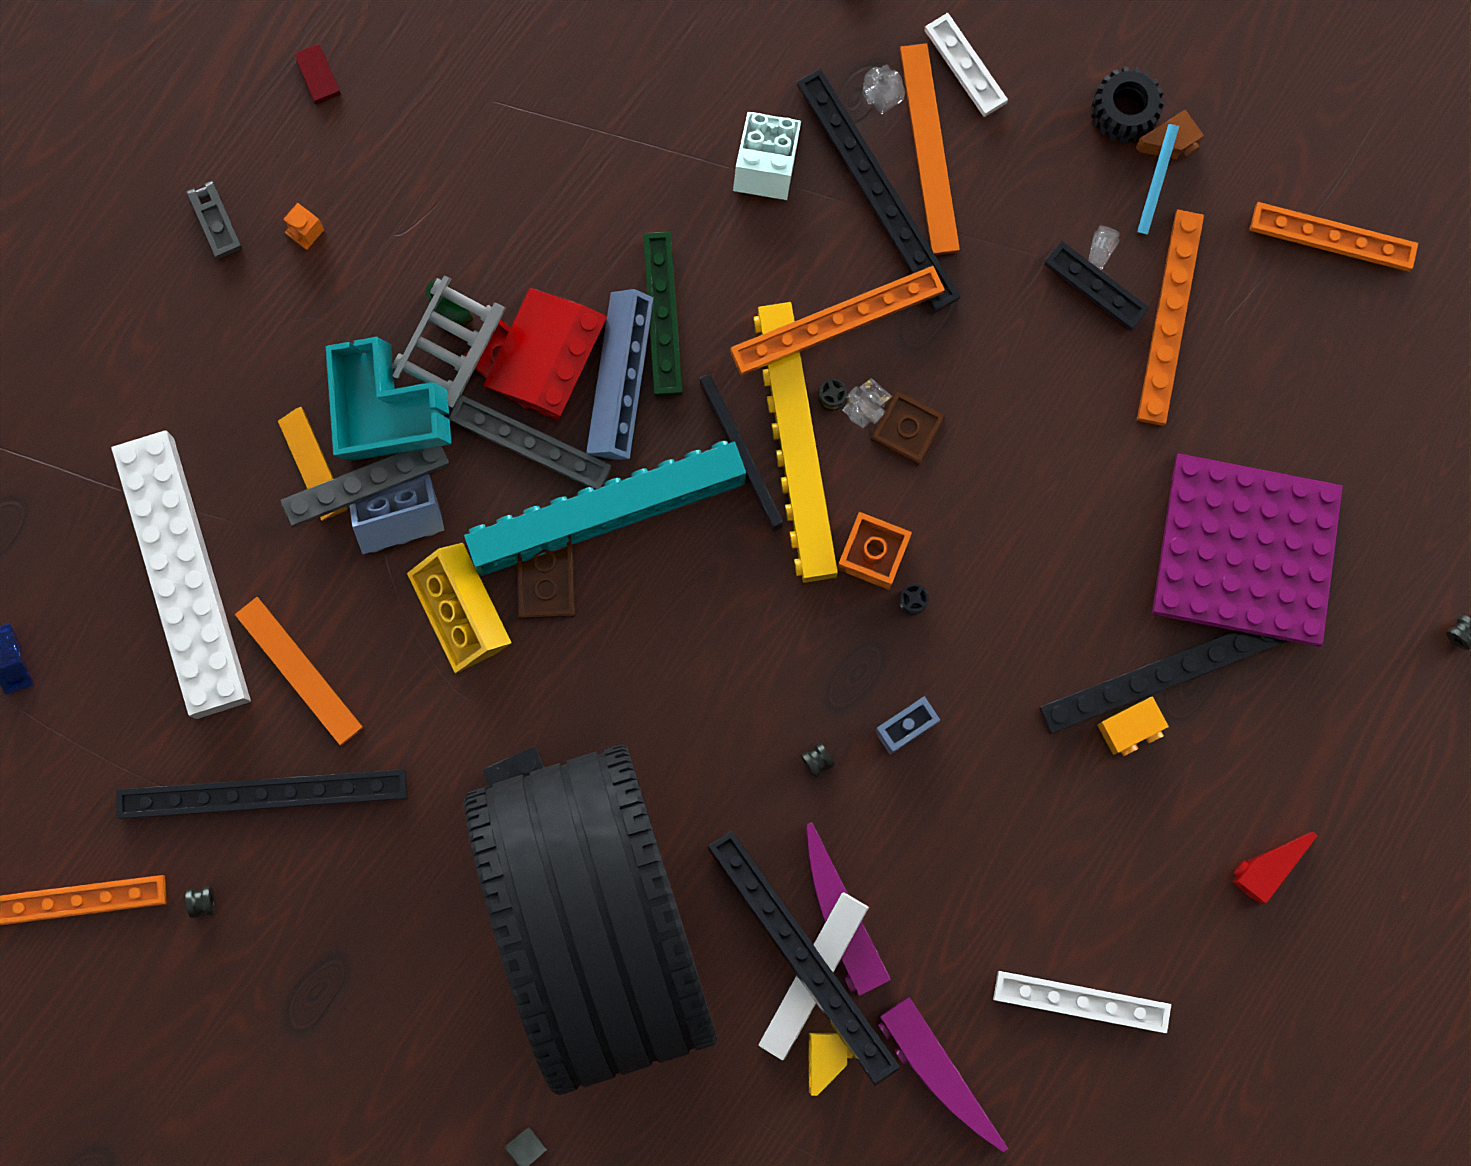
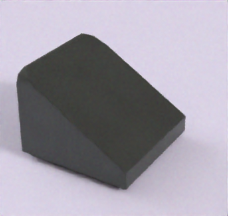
M530 1127L505 1146V1149L518 1166H529L547 1151Z

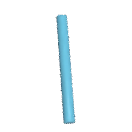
M1168 124L1137 232L1148 235L1179 126Z

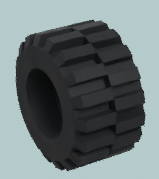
M1123 67L1121 72L1116 69L1111 72L1110 76L1106 75L1099 84L1091 107H1093L1091 118H1095L1093 124L1096 128L1101 127L1099 133L1103 136L1106 134L1110 135L1109 140L1113 142L1117 138L1120 139L1121 144H1126L1128 139L1131 140V143L1138 142L1140 137L1151 132L1162 114L1165 100L1162 99L1163 89H1157L1159 84L1157 79L1151 80L1149 72L1146 71L1145 74L1140 73V68L1136 67L1133 71H1129V67ZM1119 96L1131 97L1140 105L1141 113L1137 115L1123 114L1115 107L1113 99Z

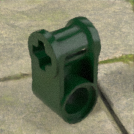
M437 279L431 281L426 287L429 303L434 296L430 291ZM444 297L435 310L436 313L463 327L474 320L467 309Z

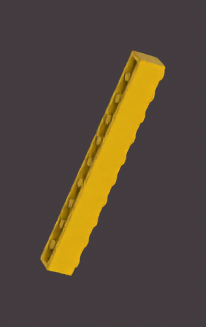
M791 302L758 307V316L753 317L755 332H761V335L795 322ZM800 352L766 365L767 369L762 370L764 386H770L771 396H767L769 413H774L776 423H771L773 439H779L780 450H776L778 467L783 466L785 477H780L783 494L788 493L790 503L785 505L787 521H793L794 531L790 532L792 549L797 548L799 559H794L796 575H802L803 583L836 578L838 571Z

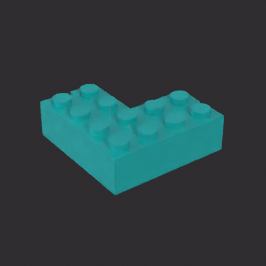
M379 337L355 340L354 344L345 342L326 346L334 456L349 462L452 444L450 419L444 417V415L449 414L447 389L434 382L395 389L394 377L392 376L393 369L391 368L393 360L390 343Z

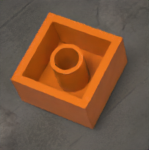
M859 512L837 570L889 590L912 532Z

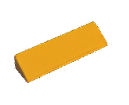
M296 408L278 420L307 489L334 479L303 408ZM344 507L342 509L320 517L321 521L329 519L335 515L347 511L348 509L347 507Z

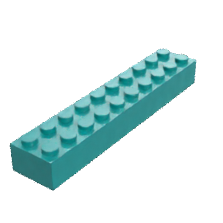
M721 441L712 445V449L701 453V450H695L686 454L685 459L675 462L674 459L666 460L659 463V468L654 470L640 469L631 474L632 477L621 481L620 478H614L605 482V486L594 490L593 487L585 488L577 492L578 496L573 498L559 497L550 502L551 505L540 509L539 506H533L524 510V514L513 518L512 515L497 519V524L489 527L478 525L469 529L470 533L464 535L479 576L481 577L516 565L518 563V553H520L522 562L534 558L542 550L553 552L567 547L568 536L570 535L571 544H576L745 485L746 470L735 441L729 444L727 441Z

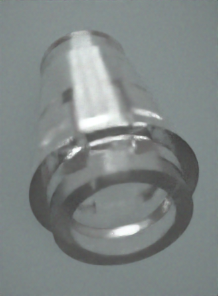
M1100 225L1098 230L1094 231L1088 261L1097 268L1103 269L1120 242L1118 239L1120 233L1112 228Z

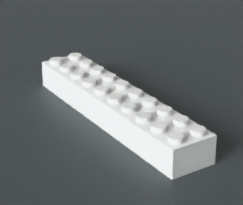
M165 430L111 447L188 715L199 719L251 702L174 438Z

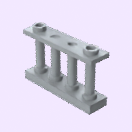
M444 276L442 280L437 278L430 291L434 296L404 354L399 353L391 368L395 370L392 375L395 378H401L403 372H406L425 383L434 382L446 388L448 406L453 408L460 395H462L506 308L495 302L492 307L489 305L485 307L449 288L448 285L451 278ZM442 297L480 316V320L484 322L480 331L474 330L472 332L436 313L435 310ZM429 322L467 341V345L471 346L467 356L461 355L460 357L422 337ZM416 347L455 367L454 370L458 371L454 381L448 380L447 382L409 362Z

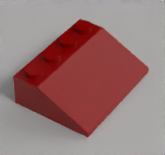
M529 288L483 387L559 422L605 326L607 316L582 304Z

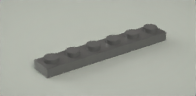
M460 395L448 418L455 425L587 487H593L594 490L603 487L612 469V465L463 395Z
M442 446L398 453L281 499L280 504L291 528H294L449 466V461Z

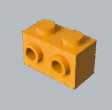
M1153 696L1097 725L1112 754L1115 755L1121 752L1123 757L1139 749L1136 743L1146 739L1149 744L1163 737L1162 730L1169 727Z

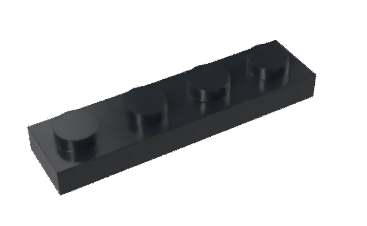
M1063 241L1060 242L1044 263L1047 268L1130 331L1133 330L1149 309L1146 304Z

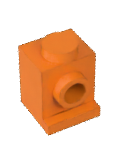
M299 203L283 219L288 227L285 234L306 250L324 231L320 220Z

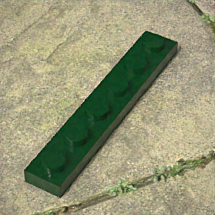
M671 232L643 233L647 295L654 297L650 319L655 397L682 395Z

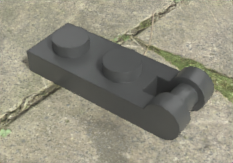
M209 181L205 183V187L195 190V188L188 190L187 194L216 259L218 260L243 249L214 182ZM208 197L211 198V201L204 204L201 203V200Z

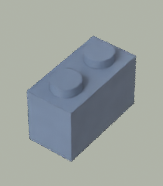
M924 696L877 727L874 732L891 755L938 724L940 718Z

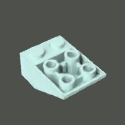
M747 113L736 163L733 191L787 200L801 126L800 120L762 113Z

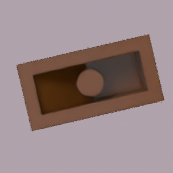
M1184 110L1141 137L1136 149L1141 153L1159 156L1168 124L1179 126L1170 158L1178 159L1184 154L1186 157H1189L1200 149L1199 144L1204 135L1188 112Z

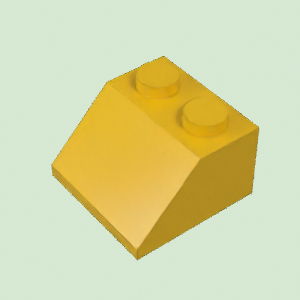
M809 1033V1093L811 1096H818L847 1066V1058L853 1057L837 1033Z

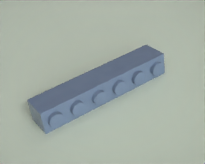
M635 289L611 292L586 452V454L606 461L630 459L654 297Z

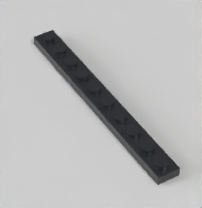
M821 68L798 80L797 87L911 274L934 266L945 289L943 294L928 299L935 313L958 301L960 295Z
M1234 631L1046 704L1039 709L1049 733L1052 734L1288 641Z
M405 769L116 790L117 819L408 799Z
M733 831L708 845V851L873 1085H878L899 1071V1064Z

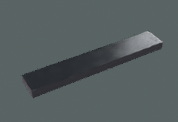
M707 374L701 377L700 387L728 443L735 441L746 470V479L772 531L774 532L782 528L783 519L711 375Z

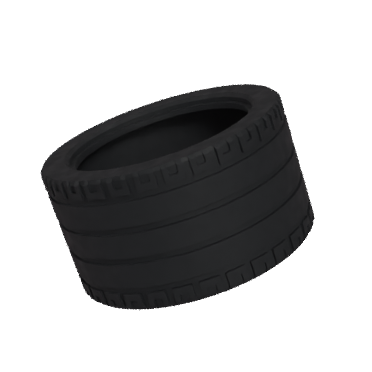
M619 744L604 749V752L600 754L593 752L567 760L565 765L558 763L532 771L530 776L525 777L522 774L494 783L492 788L485 786L469 791L464 799L465 818L485 904L519 1015L538 1066L550 1090L557 1095L566 1094L578 1090V1087L581 1085L588 1087L613 1079L616 1076L615 1074L618 1073L625 1075L650 1067L652 1062L655 1061L662 1063L687 1055L689 1050L692 1049L699 1051L714 1046L718 1040L627 746Z

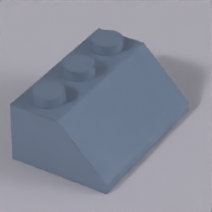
M429 474L349 505L352 527L362 554L379 552L386 547L406 544L413 539L433 536L438 532L444 531L441 512Z

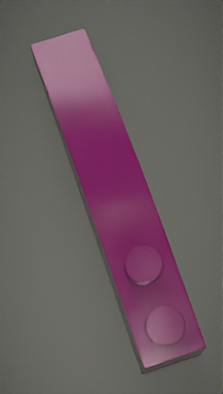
M811 822L806 825L808 859L815 895L825 924L841 894L848 893ZM861 921L837 965H843L847 973L843 977L849 991L851 993L856 991L858 996L891 980Z
M910 997L905 998L878 1016L882 1021L878 1024V1027L887 1040L892 1037L898 1047L894 1051L904 1065L908 1062L928 1089L970 1129L1002 1152L1008 1149Z

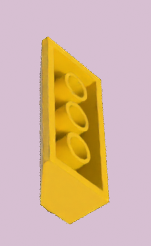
M463 543L437 549L407 573L455 673L496 655L511 644V640Z

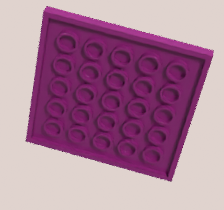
M1177 453L1174 461L1152 614L1316 647L1322 646L1343 485Z

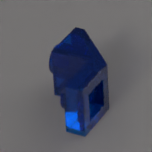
M11 623L0 626V685L5 695L33 685V679L22 658L21 644Z

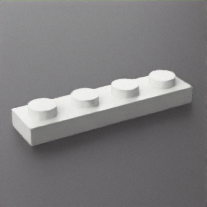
M948 13L925 26L924 31L983 117L1007 104V97Z

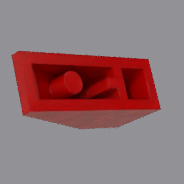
M1314 832L1306 833L1252 858L1248 862L1242 861L1234 871L1236 878L1232 883L1258 904H1266L1318 835Z

